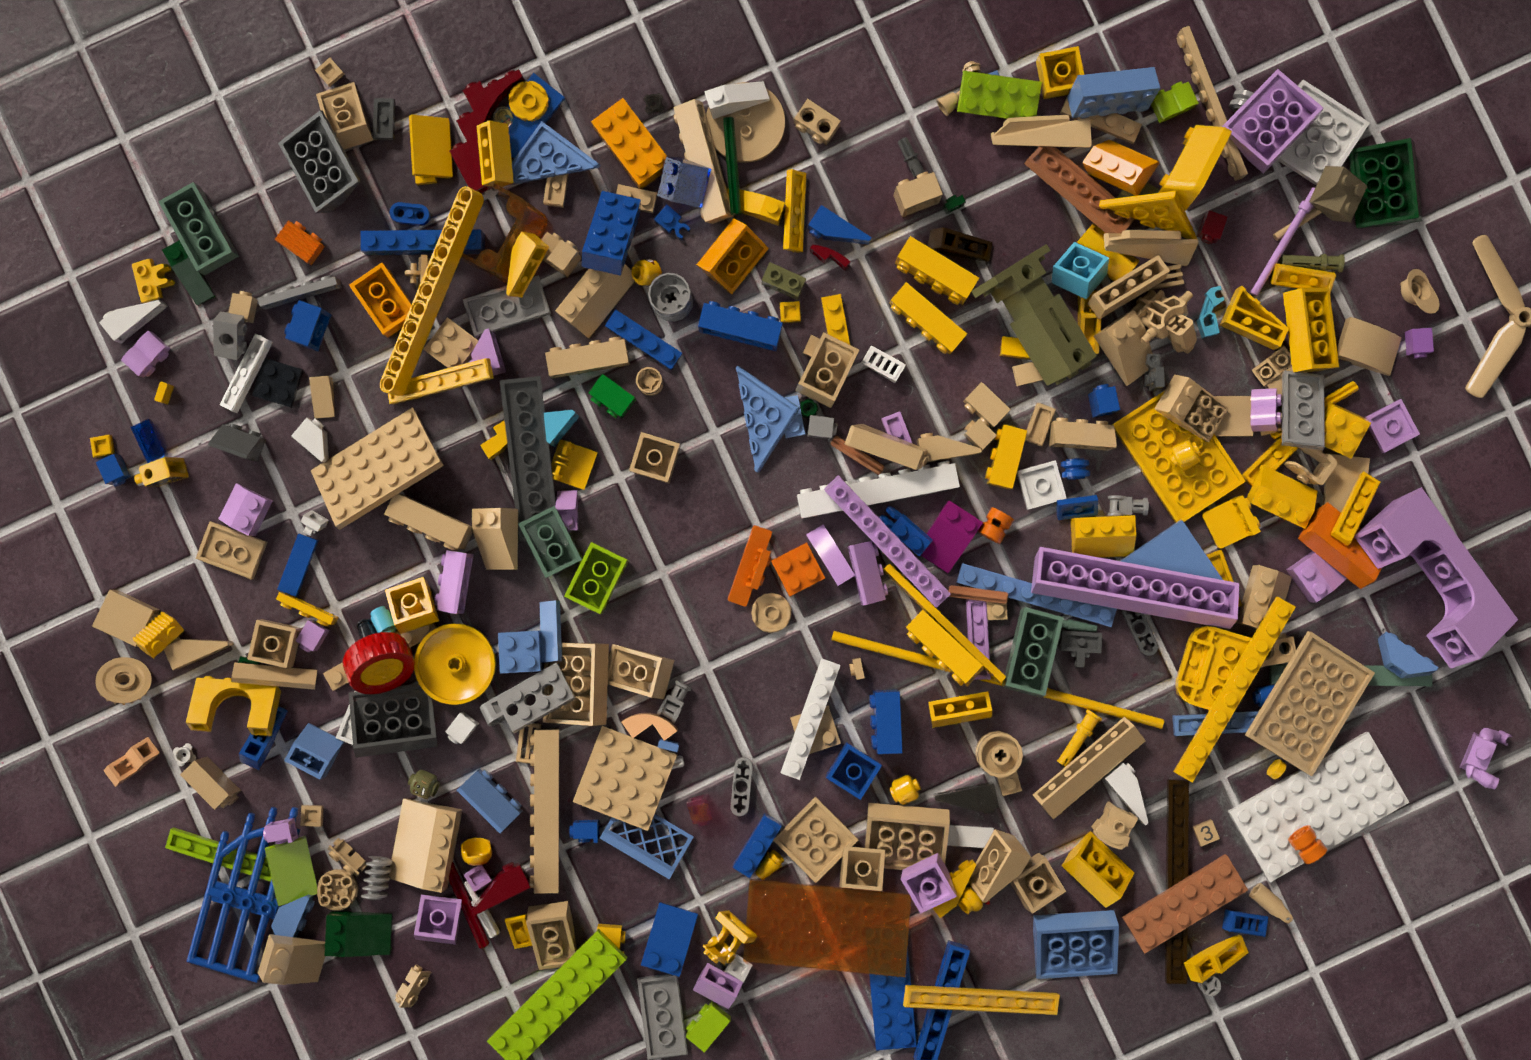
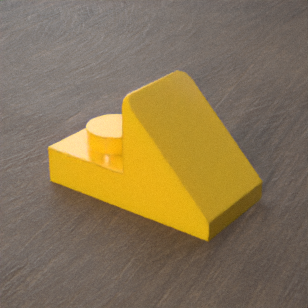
M527 914L505 918L514 949L532 946L526 924Z

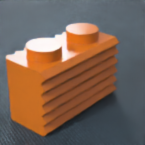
M287 221L275 240L309 265H312L325 248L320 243L322 239L313 232L311 235L305 232L306 227L296 221L293 224L291 221Z

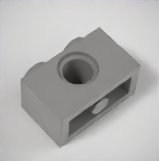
M220 311L213 319L214 356L238 360L246 352L247 343L244 342V335L246 334L247 325L244 324V316Z

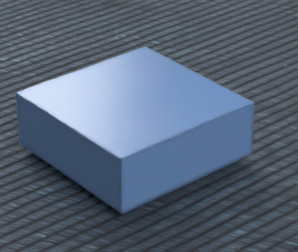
M661 738L658 748L678 752L680 744L679 742L667 739L664 741Z

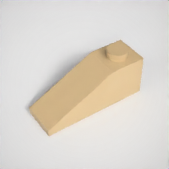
M933 433L922 434L921 438L916 440L917 446L928 450L927 463L982 453L981 448L939 435L933 436Z
M178 637L164 651L172 670H176L233 646L234 643L233 641L181 640Z

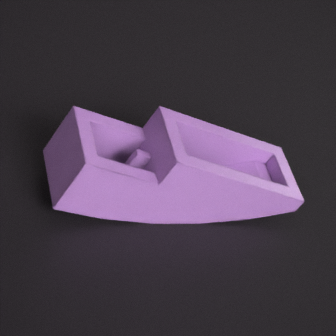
M824 525L806 534L837 586L855 576Z

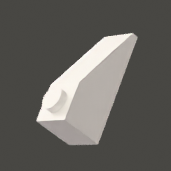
M764 81L722 85L704 91L713 119L770 101Z
M156 300L107 312L99 323L115 342L122 344L168 306L166 303Z
M1121 762L1105 775L1103 779L1131 812L1138 817V820L1146 826L1148 819L1139 783L1134 775L1136 771L1129 763L1124 764Z

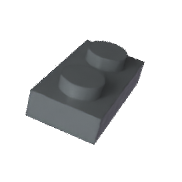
M374 98L373 139L394 140L395 99Z

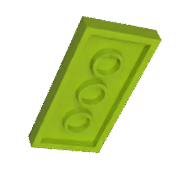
M963 71L957 112L1006 119L1034 117L1037 115L1042 82Z

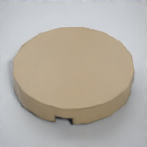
M764 594L757 598L752 607V619L756 626L764 632H779L787 626L791 618L790 605L779 594Z

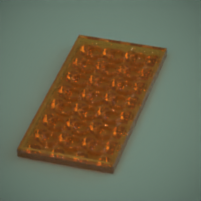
M750 879L746 926L757 935V938L753 943L744 944L743 961L905 977L911 896L905 893Z

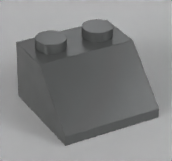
M230 423V426L222 424L208 443L211 447L258 462L266 439L260 437L261 433L250 429L247 433L241 431L242 426Z

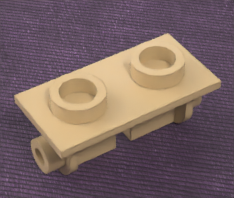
M337 838L333 842L335 847L333 848L331 845L328 847L330 851L328 853L334 861H340L345 865L343 869L350 876L354 874L358 877V869L363 871L367 867L366 860L357 852L350 857L348 854L353 848L344 839Z
M417 964L411 967L405 978L410 985L402 983L395 995V1001L400 1004V1008L412 1007L416 1003L418 994L427 984L431 971H421L423 968Z

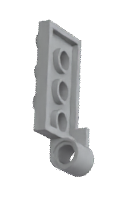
M556 662L480 706V710L488 726H495L506 719L511 731L516 733L575 700L576 697L559 664ZM552 685L554 688L553 693L546 696L544 694L545 687ZM530 695H534L536 697L535 703L528 706L526 703L527 698ZM517 705V714L510 716L509 708Z

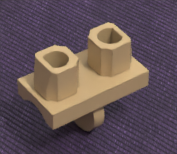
M421 254V257L418 258V270L417 264L411 263V270L405 271V276L410 277V284H416V277H418V288L431 259L427 258L428 255Z

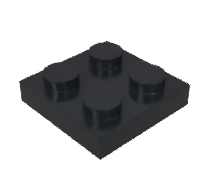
M265 358L261 365L252 396L292 408L304 370Z

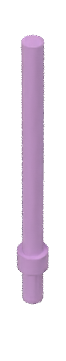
M1312 187L1305 201L1302 200L1300 203L1299 211L1250 292L1252 295L1258 296L1306 213L1309 214L1313 205L1309 201L1315 188Z

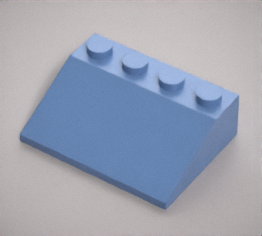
M1114 910L1033 915L1037 979L1117 974L1119 924Z

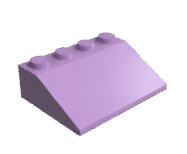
M1277 69L1222 127L1232 131L1229 138L1247 160L1264 174L1319 117L1323 107Z

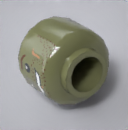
M419 770L416 774L410 776L408 785H410V792L413 795L429 799L431 796L434 797L436 795L440 782H438L436 775L425 770Z

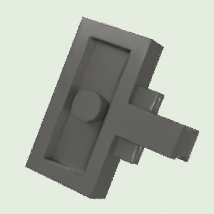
M1147 354L1145 365L1149 368V371L1145 375L1144 383L1145 387H1148V392H1156L1165 387L1164 367H1160V354Z
M1061 631L1060 651L1071 652V657H1075L1074 667L1084 668L1085 658H1089L1090 653L1101 654L1102 633Z

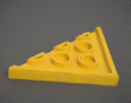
M1176 191L1100 200L1099 207L1101 209H1111L1115 211L1114 214L1127 219L1132 217L1139 220L1140 224L1153 229L1158 227L1165 231H1181V237L1197 239Z

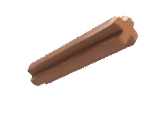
M835 436L831 441L833 447L877 475L882 473L884 465L859 449L845 445V441L840 437Z
M950 585L948 590L951 594L949 597L1001 604H1007L1008 593L1002 591Z

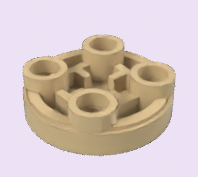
M334 869L325 873L317 884L319 904L330 910H343L355 901L358 894V883L353 875L350 876L343 869Z

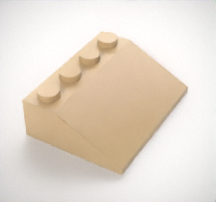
M561 642L562 661H557L576 699L544 716L543 722L587 726L606 725L609 644ZM556 662L544 663V669L555 664ZM548 685L545 687L544 694L546 696L553 693V686Z
M403 798L392 855L393 862L390 866V879L424 890L440 893L447 890L462 809Z
M868 803L865 848L885 850V869L903 870L936 853H939L945 864L950 826L949 810Z

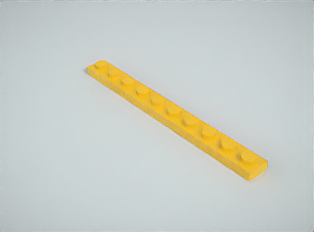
M1277 596L1275 597L1173 772L1193 783L1295 610V606Z

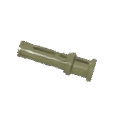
M1324 253L1320 256L1282 254L1280 264L1302 268H1318L1321 271L1337 270L1342 273L1345 257L1343 254L1327 256Z

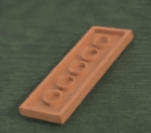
M1039 146L1024 163L1105 233H1122L1135 220L1132 217L1127 219L1114 214L1115 211L1108 208L1101 209L1099 207L1100 200L1115 199V197L1056 147Z
M1224 854L1129 912L1122 919L1145 954L1242 895L1248 889L1229 857Z

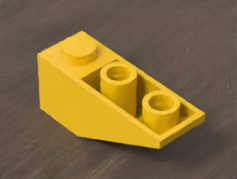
M973 859L962 862L956 872H949L957 897L933 908L939 918L957 906L976 867Z

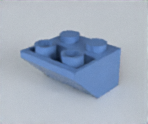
M308 723L294 741L284 761L318 779H323L330 771L344 741Z

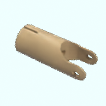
M1258 883L1253 887L1249 897L1269 914L1280 918L1285 923L1292 922L1293 917L1285 908L1280 898L1262 883Z

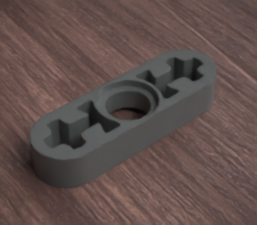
M1121 610L1139 651L1143 655H1154L1158 650V643L1145 615L1134 612L1135 617L1140 615L1141 619L1130 622V619H1134L1132 614L1127 613L1126 610ZM1138 622L1143 623L1145 626V631L1142 634H1137L1134 630V626ZM1147 634H1149V637H1146V640L1148 643L1153 644V646L1150 647V652L1148 650H1144L1143 647L1146 646V643L1143 639L1139 641V637H1145Z

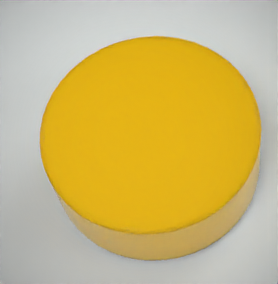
M1281 759L1275 760L1269 766L1267 775L1272 779H1278L1285 772L1286 763Z

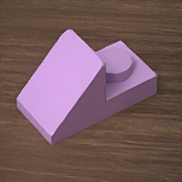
M557 491L556 508L569 531L579 530L578 491Z

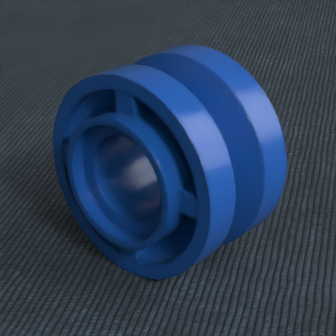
M1074 458L1062 461L1061 467L1065 468V471L1062 472V478L1076 480L1089 477L1090 471L1086 470V467L1090 465L1089 460Z

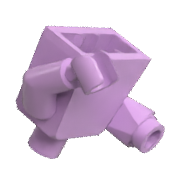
M1483 728L1480 734L1474 732L1459 768L1466 770L1468 779L1471 777L1485 788L1495 790L1499 778L1485 771L1497 746L1495 741L1507 746L1508 743L1506 741L1512 735L1502 730L1496 731L1489 728Z

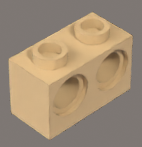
M809 99L806 100L794 118L795 127L800 132L809 133L815 142L819 144L824 143L825 145L829 143L841 123V120ZM811 115L813 120L806 122L803 120V116ZM825 125L829 127L830 131L822 133L819 128Z
M1281 633L1261 667L1289 662L1296 651L1294 637ZM1281 643H1284L1286 645V651L1284 653H1281L1279 651V645Z

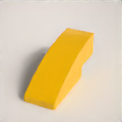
M1094 290L1087 299L1078 296V325L1096 354H1099L1100 345L1094 338V335L1101 330V319H1098L1088 305V302L1092 295L1099 290Z
M504 421L493 427L497 435L480 445L490 460L508 448Z
M1236 935L1199 952L1184 962L1191 981L1203 983L1213 974L1225 972L1248 954V950L1242 935Z

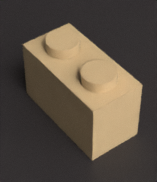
M982 382L963 401L966 404L964 407L971 414L976 413L980 420L991 429L1011 410Z

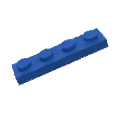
M616 309L605 324L606 328L670 370L674 368L682 356V352Z

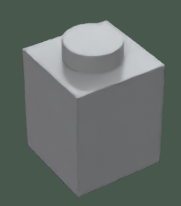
M810 415L807 437L831 440L832 435H836L837 423H834V418Z

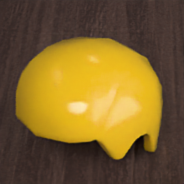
M471 838L461 844V855L464 862L472 866L486 864L492 857L490 841L484 838Z

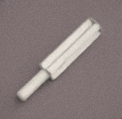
M466 881L464 885L473 900L471 904L474 906L480 897L477 896L468 881ZM488 909L477 914L490 938L500 933Z

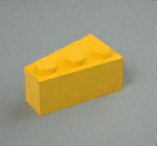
M1243 286L1235 289L1219 326L1272 350L1280 348L1289 328L1273 313L1267 311L1260 304L1261 302L1254 299Z

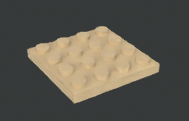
M602 726L573 802L649 831L678 754Z

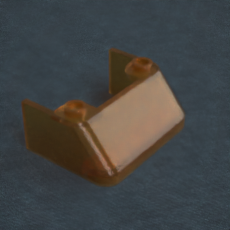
M494 183L493 189L496 193L508 200L506 204L508 213L517 219L498 253L487 249L480 252L476 260L463 253L460 259L507 284L512 248L517 237L522 231L533 233L541 239L548 226V219L543 212L523 198Z

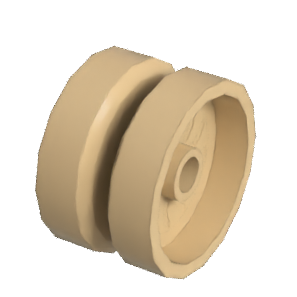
M992 731L983 735L977 742L975 749L976 761L979 766L991 776L999 778L1008 777L1015 773L1020 767L1023 758L1022 748L1018 741L1002 731ZM1000 750L1001 756L996 757L995 753H998Z

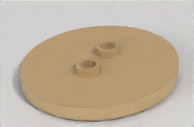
M767 88L770 101L716 119L712 118L708 107L706 116L715 149L722 156L726 157L723 118L725 117L734 118L737 162L750 163L759 161L770 155L781 142L785 129L784 111L777 97Z

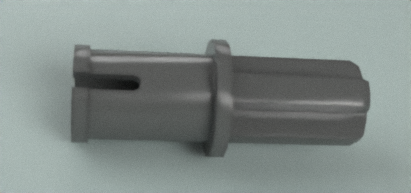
M907 137L900 139L898 145L905 157L903 161L907 162L913 178L917 177V175L925 172L917 157L918 153L914 152Z

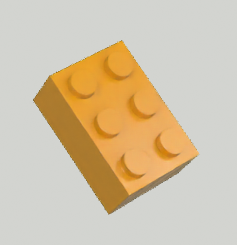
M380 263L349 284V286L381 333L389 338L402 329L412 302L389 268L384 263Z

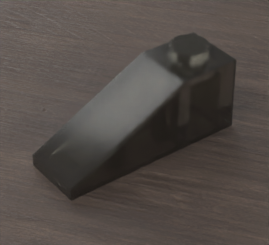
M993 782L933 794L934 799L937 801L978 812L982 811L983 814L993 813L995 808H999Z

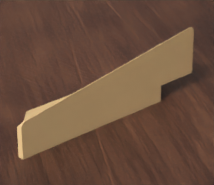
M1069 115L1008 118L1003 122V127L997 132L991 133V140L993 145L1090 148L1092 145L1090 118L1070 121Z
M1125 230L1122 233H1105L1104 247L1106 251L1152 259L1159 255L1163 262L1187 266L1198 245V239L1180 240L1181 231Z

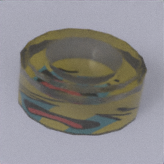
M499 107L494 111L493 119L495 122L506 123L509 127L513 123L514 116L509 108Z

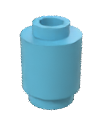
M385 606L378 607L370 613L372 616L371 621L377 633H395L397 628L394 625L390 611Z

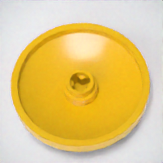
M447 624L432 630L420 642L414 658L415 675L424 692L436 701L451 705L464 704L481 696L490 686L496 670V657L489 640L479 630L465 624Z

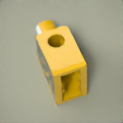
M163 457L140 466V474L135 475L134 479L138 486L158 487L188 478L189 475L184 458Z

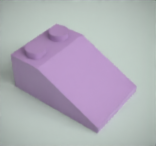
M1314 551L1286 569L1306 599L1313 603H1317L1330 594L1347 579Z

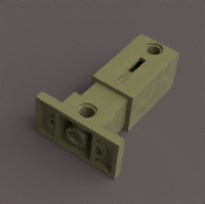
M1045 244L971 292L975 298L981 294L986 297L991 293L996 303L1003 301L1014 319L1010 326L1048 386L1054 382L1056 385L1062 383L1067 379L1066 376L1069 379L1079 373V368L1083 370L1092 364L1091 360L1097 355L1060 294L1053 296L1041 277L1046 271L1040 262L1046 259L1044 255L1051 251L1048 245Z

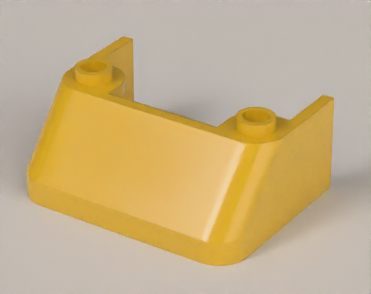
M1195 125L1194 128L1190 127L1184 136L1186 139L1182 143L1185 147L1169 175L1165 174L1159 185L1162 187L1158 193L1176 191L1186 211L1203 189L1232 131L1226 127Z

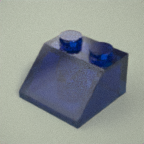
M666 156L657 196L672 202L702 208L711 168L681 157Z

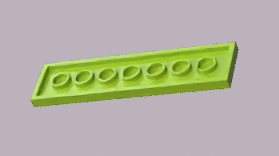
M598 929L487 1042L505 1060H526L628 957Z

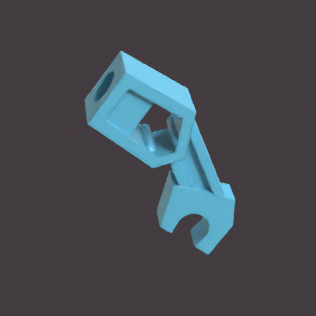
M1221 286L1210 288L1204 294L1206 297L1199 318L1196 320L1201 338L1220 333L1216 314L1212 313L1213 307L1224 301V297L1217 298L1215 296V292L1222 290ZM1209 317L1211 325L1205 326L1203 319Z

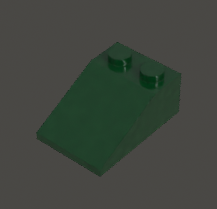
M331 911L326 915L324 956L390 955L393 913Z

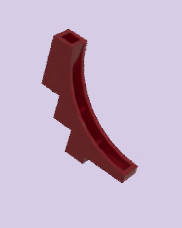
M519 69L507 72L504 75L505 77L499 80L490 81L486 87H483L479 81L477 83H469L462 90L473 112H465L459 116L460 119L456 120L467 142L457 143L450 150V153L468 187L481 194L492 189V186L482 185L477 125L491 120L493 113L501 101L511 92L512 88L520 82H525Z

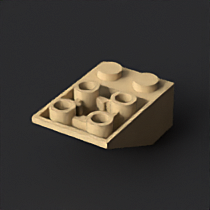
M1174 374L1155 410L1175 424L1209 442L1226 414L1228 407L1191 378Z

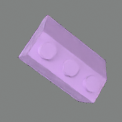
M872 541L848 546L861 605L886 600L885 595H888L886 583L882 584L880 577L884 574L882 565L877 564L876 556H879L877 545H873Z
M446 550V554L442 555L441 566H444L443 573L438 578L440 592L435 597L437 610L453 614H464L474 554Z

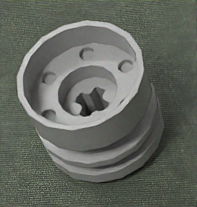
M675 273L661 274L649 286L648 297L650 304L660 318L665 321L675 322L682 320L690 313L694 301L692 292L686 280ZM674 296L676 301L669 303L668 298L672 299Z

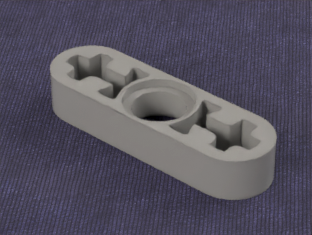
M747 757L738 758L734 765L731 811L736 816L745 815L749 809L753 765ZM742 761H746V765H749V768L745 769V776L749 775V779L745 777L736 778V774L741 775V768L738 767V764H741ZM738 781H745L748 786L747 790L739 792L736 789V783ZM734 794L738 796L747 795V799L742 798V805L745 808L741 812H738L737 808L734 807V805L738 804L739 798H734Z

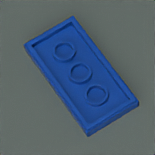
M535 73L527 81H534L546 90L549 99L548 109L540 119L530 122L517 118L512 113L509 104L507 105L505 110L510 111L513 115V121L508 126L511 157L515 159L541 121L546 124L565 100L563 95Z

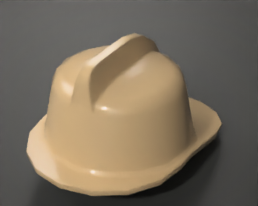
M1419 269L1411 270L1407 279L1400 283L1401 294L1404 300L1413 305H1418L1426 313H1436L1439 309V299L1430 285L1427 276Z

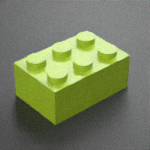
M591 542L564 597L598 614H603L629 560Z

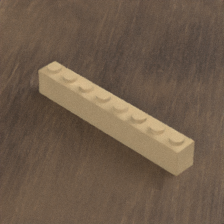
M559 728L535 729L534 734L530 736V745L534 746V754L530 755V766H534V774H530V786H534V794H530V807H534V815H530V827H534V835H530V847H534V855H530V868H534V875L530 876V888H534V894L559 893Z

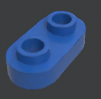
M397 202L391 206L389 211L390 217L399 224L423 226L431 218L430 211L421 204ZM400 211H404L402 217H398ZM419 213H424L422 219H418Z

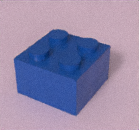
M299 300L292 309L293 317L291 323H288L285 328V338L295 344L318 352L332 314L320 307Z
M846 742L825 776L828 780L861 800L882 767V764Z

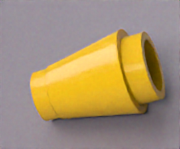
M775 850L767 852L755 874L761 880H764L782 867L783 857Z

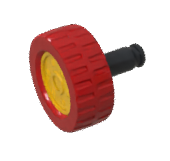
M370 619L360 620L356 627L361 639L349 647L343 658V668L350 686L362 694H380L400 686L411 676L415 666L412 651L406 639L392 632L376 633Z

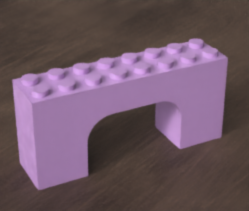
M1422 487L1393 500L1355 534V539L1377 569L1410 555L1440 593L1445 604V615L1426 636L1450 669L1481 659L1518 621L1512 610Z

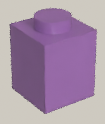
M1432 328L1411 329L1405 332L1406 356L1414 355V359L1426 358L1427 354L1434 352Z

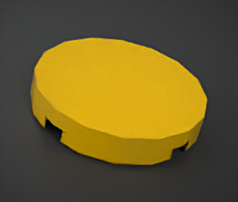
M534 81L518 83L509 94V106L512 113L523 121L532 122L538 120L548 109L549 99L546 90Z

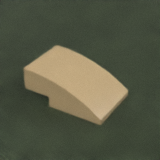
M1349 317L1345 320L1337 346L1338 359L1390 376L1401 337L1371 323Z

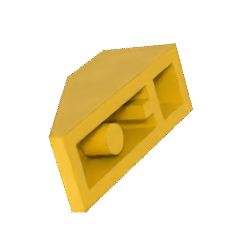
M740 189L741 212L743 214L777 226L779 225L785 209V202Z
M521 231L512 248L506 291L508 296L523 297L549 249V246L533 233Z

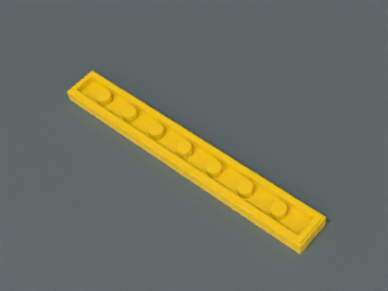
M891 564L884 568V572L932 619L983 665L984 670L999 684L1006 678L982 652Z
M906 985L903 1006L906 1008L1057 1015L1060 995L1047 992Z

